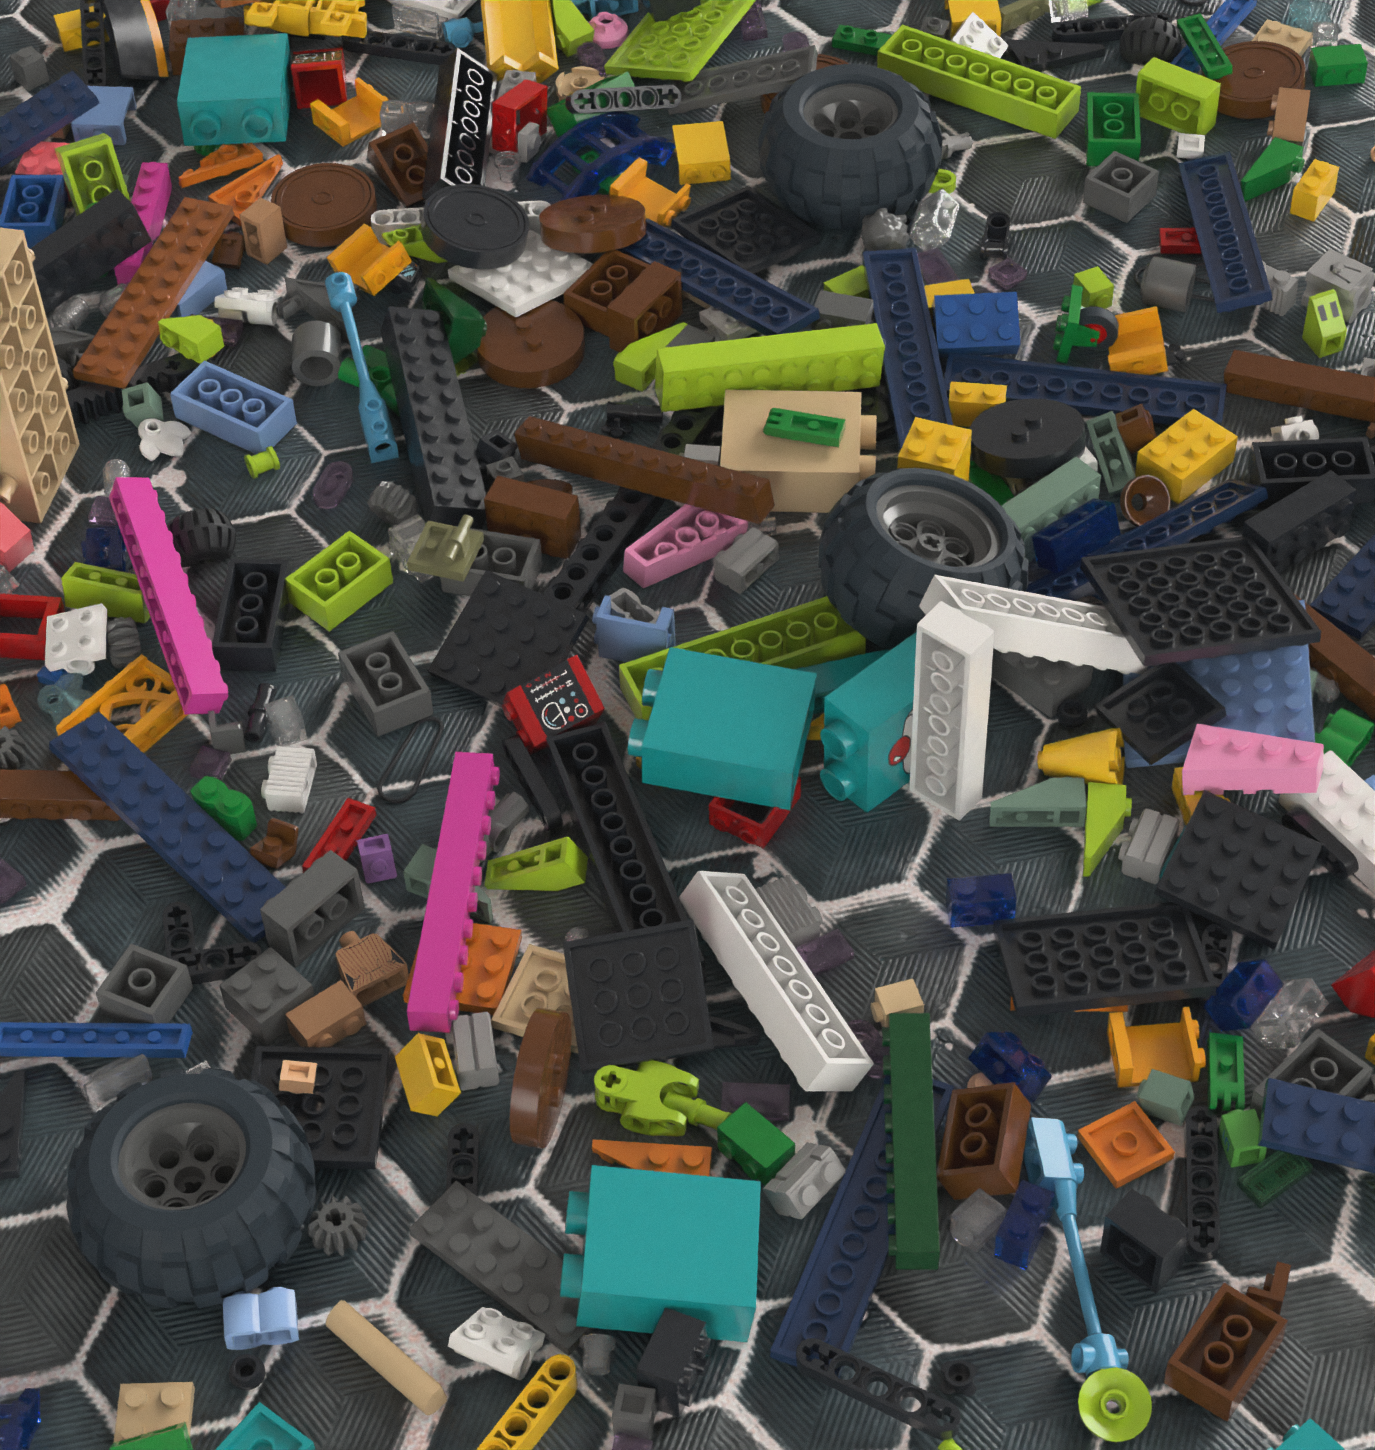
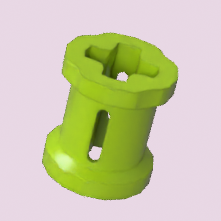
M272 446L266 447L265 451L253 456L249 454L244 456L246 467L253 479L258 478V474L268 470L280 469L279 459Z

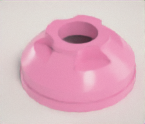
M600 12L588 22L595 30L592 46L595 48L612 49L619 47L629 36L627 23L616 14Z

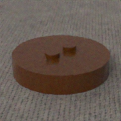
M1247 41L1223 48L1224 53L1232 64L1233 74L1223 76L1220 79H1212L1221 83L1218 112L1237 118H1264L1275 115V110H1271L1273 94L1278 95L1279 87L1305 90L1306 67L1301 56L1289 47L1274 42Z
M338 163L313 164L297 169L285 176L276 185L271 196V203L281 207L286 238L295 243L311 247H328L342 244L363 224L371 226V215L377 211L375 188L371 179L354 167Z
M587 195L562 200L548 206L539 215L542 242L552 249L569 253H599L620 249L642 239L647 230L643 204L632 198L618 195Z
M550 300L518 317H514L501 308L495 307L483 317L487 323V331L485 337L481 339L480 347L476 349L477 360L481 369L490 378L501 384L516 388H539L552 385L571 375L584 358L585 339L582 322L573 310L559 302Z
M537 1008L530 1017L525 1029L516 1062L510 1103V1133L515 1144L543 1149L548 1145L555 1131L565 1095L571 1056L572 1028L571 1019L567 1012Z

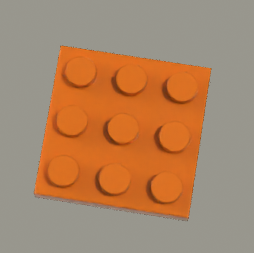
M473 923L472 938H466L465 943L468 946L467 965H461L460 971L464 975L462 993L457 992L455 999L459 1001V1011L473 1013L488 1012L490 1015H494L511 979L522 940L520 929ZM418 948L403 993L404 1003L409 1001Z

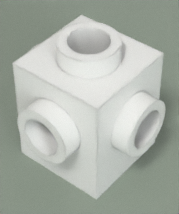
M1302 416L1285 419V425L1271 427L1273 441L1319 439L1318 428L1314 425L1313 419L1302 420Z

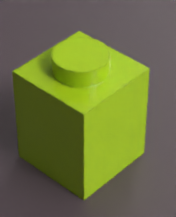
M1098 266L1074 274L1073 285L1083 287L1081 306L1101 307L1104 309L1112 306L1114 285Z

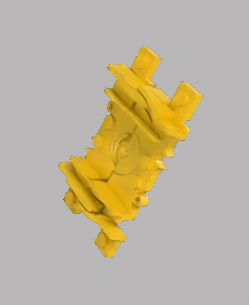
M265 0L255 2L252 6H244V23L248 26L270 28L279 32L305 37L309 34H319L335 37L344 35L365 38L367 35V14L365 12H358L359 7L365 6V0Z

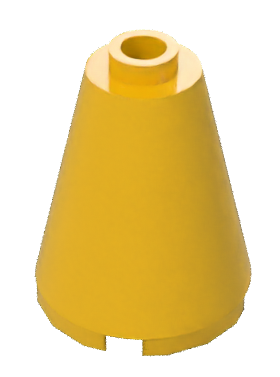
M1111 728L1045 744L1043 751H1038V769H1043L1045 776L1054 778H1084L1086 785H1088V782L1123 785L1125 757H1122L1120 748L1124 747L1122 731L1120 728Z

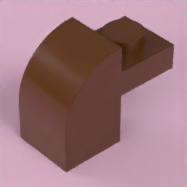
M1142 404L1115 414L1117 428L1131 454L1137 453L1157 437L1149 409L1145 410Z

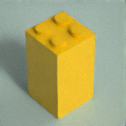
M915 417L898 455L897 469H931L957 476L969 482L972 430Z

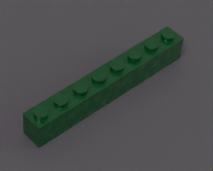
M889 1013L888 1027H882V1047H889V1055H883V1075L890 1076V1084H884V1104H890L891 1113H885L884 1126L885 1134H891L892 1142L885 1143L886 1164H892L893 1172L886 1173L887 1194H893V1203H887V1224L894 1225V1234H888V1256H895L896 1270H938L940 1245L930 1013Z

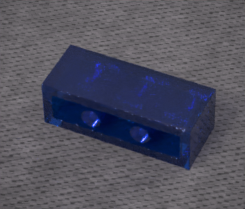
M1093 498L1031 535L1038 567L1055 573L1066 571L1070 565L1081 560L1082 557H1088L1091 552L1099 547L1108 545L1111 540L1121 535L1115 504Z

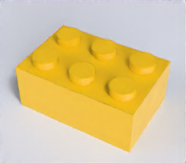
M1192 409L1138 451L1135 476L1152 475L1159 478L1166 485L1170 499L1180 504L1234 461L1238 436L1197 410Z

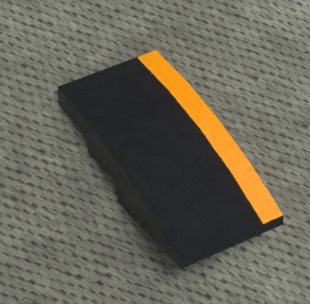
M99 0L105 14L103 25L109 37L107 48L120 78L168 81L169 75L161 34L150 1Z

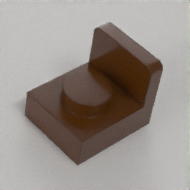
M232 231L227 232V234L222 233L215 244L212 264L224 268L240 269L243 250L246 251L244 236Z
M276 818L270 819L268 821L266 837L250 848V854L259 863L277 869L296 854L298 827Z
M1277 1261L1274 1275L1269 1273L1266 1275L1263 1290L1248 1287L1246 1296L1280 1315L1291 1265Z

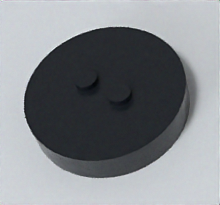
M474 184L452 185L434 192L425 202L421 221L422 238L436 255L450 263L471 269H495L513 263L523 254L529 232L528 216L517 201L496 189Z
M1030 398L1004 402L982 412L970 426V430H972L971 456L973 461L981 469L1007 478L1047 476L1073 458H1080L1086 447L1085 424L1082 415L1073 407L1054 400Z

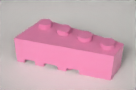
M685 504L625 549L623 572L642 588H646L716 557L721 550L726 551L739 534L744 535L747 532L748 521Z
M1197 724L1182 769L1183 795H1195L1194 791L1204 790L1210 791L1214 795H1222L1224 790H1243V794H1256L1260 790H1272L1274 794L1317 793L1323 771L1324 744Z

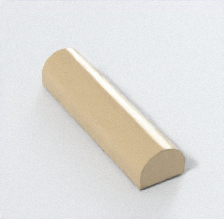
M340 1300L330 1311L326 1319V1327L425 1415L434 1414L447 1402V1396L442 1386L345 1300Z

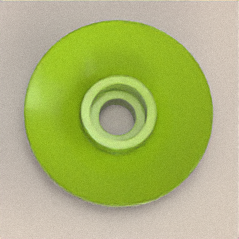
M1114 1367L1098 1370L1086 1379L1079 1392L1078 1410L1083 1423L1094 1435L1110 1442H1124L1133 1439L1145 1429L1151 1417L1152 1401L1146 1385L1138 1376L1126 1369ZM1110 1401L1117 1403L1119 1412L1115 1414L1110 1413L1106 1407L1107 1403Z

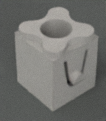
M1329 249L1307 271L1305 279L1307 287L1302 296L1301 305L1308 307L1310 296L1334 289L1338 296L1344 321L1351 324L1357 314L1362 309H1366L1371 302V289L1375 281V273L1372 272L1373 268Z

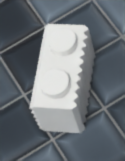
M277 746L275 756H270L268 761L269 779L263 780L261 787V796L266 799L268 810L271 812L273 810L277 812L287 811L289 813L293 811L294 813L300 812L301 814L305 812L317 767L314 749Z

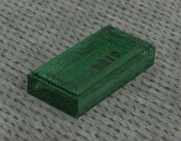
M1277 1150L1238 1178L1237 1186L1261 1209L1310 1174L1313 1166L1303 1156Z

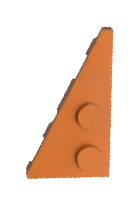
M253 143L223 144L218 150L200 160L201 167L193 172V169H188L178 177L179 186L184 188L218 176L230 175L232 172L243 168H252L255 164L264 162L263 154Z
M279 154L273 156L208 196L209 202L233 206L234 215L231 220L241 227L240 214L260 197L262 198L283 166L281 156Z
M609 1140L592 1141L593 1153L598 1154L601 1159L610 1164L617 1162L628 1169L710 1176L712 1147Z

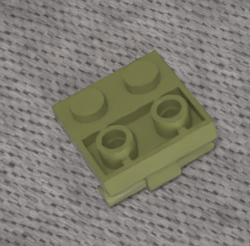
M463 515L457 527L427 521L407 561L408 570L464 582L484 541L483 532L470 529L473 518L469 515Z

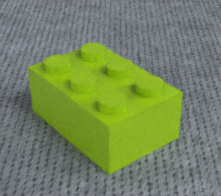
M1153 57L1138 72L1136 93H1139L1140 117L1180 133L1206 135L1216 124L1221 83Z
M102 133L55 148L76 216L84 212L88 204L100 201L116 189L131 202L111 137L107 134Z
M349 530L285 578L289 603L330 632L393 583L390 558Z

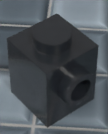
M494 430L480 438L475 450L480 472L484 477H487L486 465L511 456L514 457L518 446L498 430Z

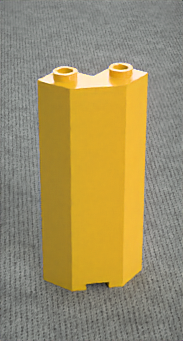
M481 0L487 68L498 75L497 81L503 80L506 70L536 72L537 83H542L558 70L550 0Z

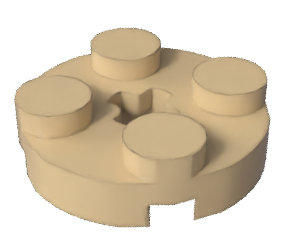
M580 66L571 68V73L565 75L562 72L557 77L556 94L559 97V101H561L570 92L585 89L605 77H601L599 71L591 67Z

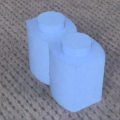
M272 1287L260 1294L238 1291L231 1296L223 1298L224 1338L227 1349L243 1350L261 1345L287 1344L299 1340L297 1302L294 1290L284 1287Z

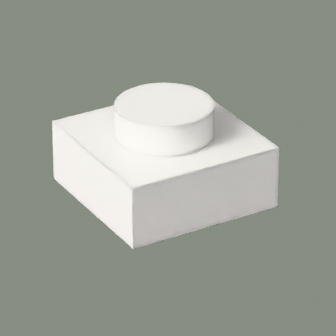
M1179 133L1176 158H1202L1205 135Z

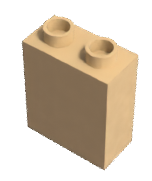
M725 390L720 466L769 479L775 504L770 512L830 513L833 506L856 483L875 474L876 456L860 455V449L876 450L877 415H861V392ZM780 408L846 419L845 430L839 448L764 434L763 428L770 409Z

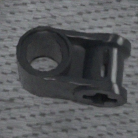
M994 212L988 215L985 232L982 236L980 259L995 257L1007 261L1011 220L1006 213Z

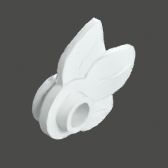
M155 418L145 419L138 427V434L142 439L139 445L140 451L149 461L155 460L160 452L170 456L182 457L184 450L182 439L191 436V431L187 426L177 421L162 422Z

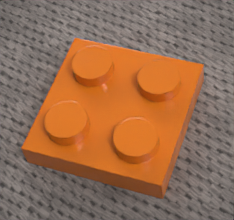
M1136 1101L1078 1130L1077 1138L1116 1189L1174 1159L1175 1151Z

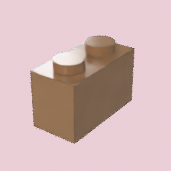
M1279 87L1278 95L1273 94L1271 110H1275L1274 120H1269L1267 136H1272V140L1277 137L1300 146L1303 145L1311 90Z
M260 197L240 214L248 256L267 265L287 248L280 206Z
M341 980L285 1014L289 1033L301 1047H332L348 1035L357 1033L361 1027L366 1025L363 1005Z

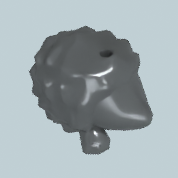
M886 208L878 209L872 215H866L862 219L863 225L860 233L865 248L869 251L906 249V243L909 240L908 226L905 224L906 215L888 213Z

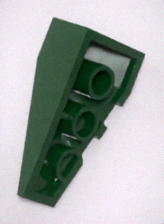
M426 277L421 301L423 310L441 311L455 365L480 347L481 339L486 335L487 323L477 309L434 279Z

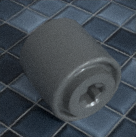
M1153 256L1150 263H1147L1140 288L1142 303L1186 313L1194 289L1197 265Z
M319 320L308 321L299 325L294 330L292 336V371L294 376L302 383L311 386H325L334 382L338 378V371L341 366V336L339 331L328 322Z

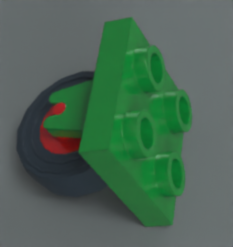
M1072 285L1069 296L1064 295L1061 311L1064 313L1057 317L1055 331H1058L1059 334L1056 333L1053 343V350H1057L1056 362L1067 364L1072 346H1077L1086 351L1098 352L1112 346L1118 337L1119 324L1114 314L1101 307L1081 306L1083 291L1081 286Z

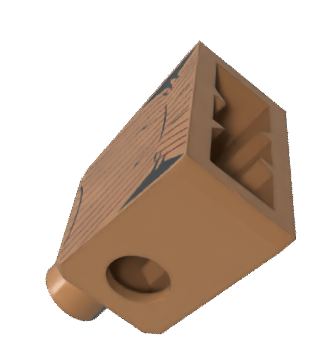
M349 931L341 936L339 943L342 949L335 953L338 970L343 983L363 1007L407 984L409 973L406 962L378 934L372 933L360 939L355 931Z

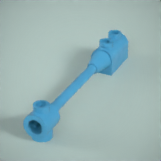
M571 0L581 14L588 15L590 19L597 16L600 12H608L620 16L639 11L638 0ZM467 17L460 19L452 18L442 23L445 42L452 43L457 48H465L473 41L475 33L484 31L483 21L472 23Z
M345 272L333 273L325 280V286L331 307L342 314L359 377L358 411L371 463L399 458L398 447L386 402L381 398L370 379L351 308L357 303V296L352 278ZM382 443L390 444L386 449H376Z
M1031 1117L1028 1123L1023 1153L1032 1195L1049 1196L1059 1220L1062 1221L1088 1337L1073 1346L1071 1353L1073 1370L1076 1373H1085L1087 1379L1094 1372L1101 1369L1114 1367L1127 1369L1129 1357L1126 1349L1117 1348L1115 1338L1112 1335L1102 1333L1075 1219L1077 1217L1076 1189L1084 1178L1083 1165L1081 1163H1073L1071 1156L1076 1152L1077 1138L1075 1134L1066 1133L1064 1123L1058 1119Z

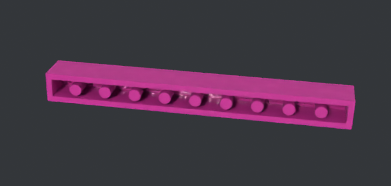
M116 477L109 499L184 714H208V711L213 710L215 714H219L224 701L228 698V686L226 683H223L220 674V664L214 658L212 642L206 636L204 620L198 614L196 598L190 592L188 576L182 570L180 554L174 548L173 535L171 531H168L165 523V513L160 509L157 491L153 490L149 478Z
M455 752L407 1006V1017L411 1031L450 1033L452 1020H457L459 1001L455 999L457 992L462 993L464 975L460 972L461 965H467L468 946L465 943L466 938L471 939L473 933V919H470V914L477 910L478 895L474 893L475 886H481L482 867H479L480 860L485 861L487 844L484 841V835H490L491 817L488 816L489 810H494L495 791H492L493 785L498 786L500 777L499 767H494L493 754Z

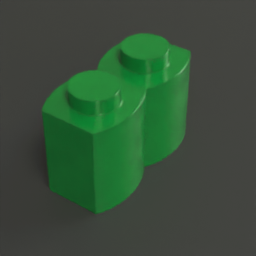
M1340 708L1335 715L1332 713L1328 715L1323 725V731L1320 734L1315 733V743L1324 744L1323 755L1332 751L1351 768L1356 758L1363 752L1371 740L1375 723Z
M204 776L190 790L192 799L235 840L244 841L256 829L257 823L253 805L245 794L236 790H228L222 781L210 776Z

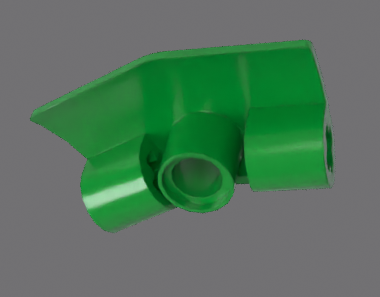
M364 345L362 350L370 379L381 398L385 400L386 406L400 417L386 354L384 351L372 346ZM347 357L339 368L338 379L359 388L360 381L354 359Z

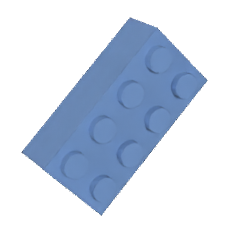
M205 360L170 393L175 418L254 454L265 451L268 446L274 447L297 424L293 399Z

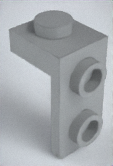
M529 122L518 132V153L512 156L492 149V136L490 137L489 152L496 156H505L517 162L527 163L539 152L541 143L539 124Z

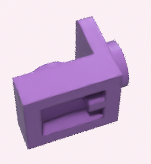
M388 834L357 840L366 883L369 884L397 877Z

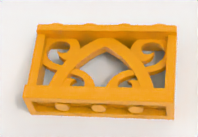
M141 654L113 679L107 681L94 695L86 699L69 716L63 718L56 726V731L59 736L98 711L110 721L113 709L126 705L141 704V719L135 724H121L115 727L121 733H124L123 735L140 751L145 753L187 715L184 714L171 674L153 664L146 656ZM148 678L155 682L151 691H148L147 683L145 682ZM162 687H163V688H165L166 690H168V691L171 692V693H170V694H166V693H161L160 691H161V689H162Z

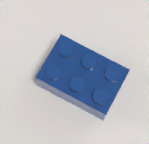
M11 175L0 215V228L24 230L29 249L61 228L69 200L63 175Z
M1017 292L934 295L932 302L933 331L939 358L948 357L949 352L978 356L1018 353L1020 348Z

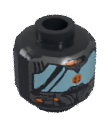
M409 256L412 262L387 284L392 292L396 294H401L402 292L410 293L416 288L423 274L420 262L416 257Z

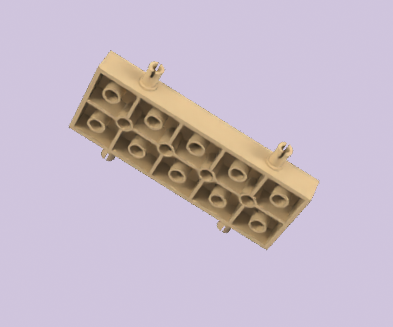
M0 228V502L20 521L42 523L80 444L66 390L69 387L67 385L68 381L61 375L32 262L35 260V254L27 246L24 230Z

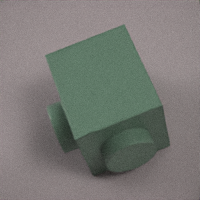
M148 382L122 390L123 413L126 419L131 420L137 428L145 419L155 418L164 421L161 397Z
M1155 1069L1151 1070L1147 1080H1142L1137 1092V1097L1145 1114L1182 1126L1195 1098L1190 1081Z

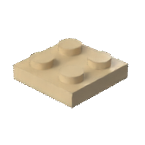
M1267 19L1252 41L1278 43L1291 48L1302 57L1312 42L1313 33Z
M193 1382L120 1384L114 1442L182 1422H186L190 1437L195 1392Z

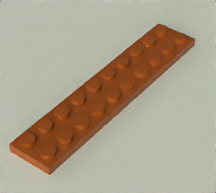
M184 197L73 369L75 379L122 389L126 388L160 334L158 321L170 318L234 215L233 206Z

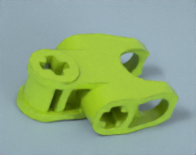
M655 1060L638 1064L636 1071L620 1068L616 1065H608L600 1068L595 1074V1101L602 1110L622 1114L620 1123L630 1131L649 1136H683L687 1128V1117L679 1111L667 1108L663 1101L669 1091L690 1099L697 1097L699 1079L668 1063ZM606 1097H610V1103L606 1102Z

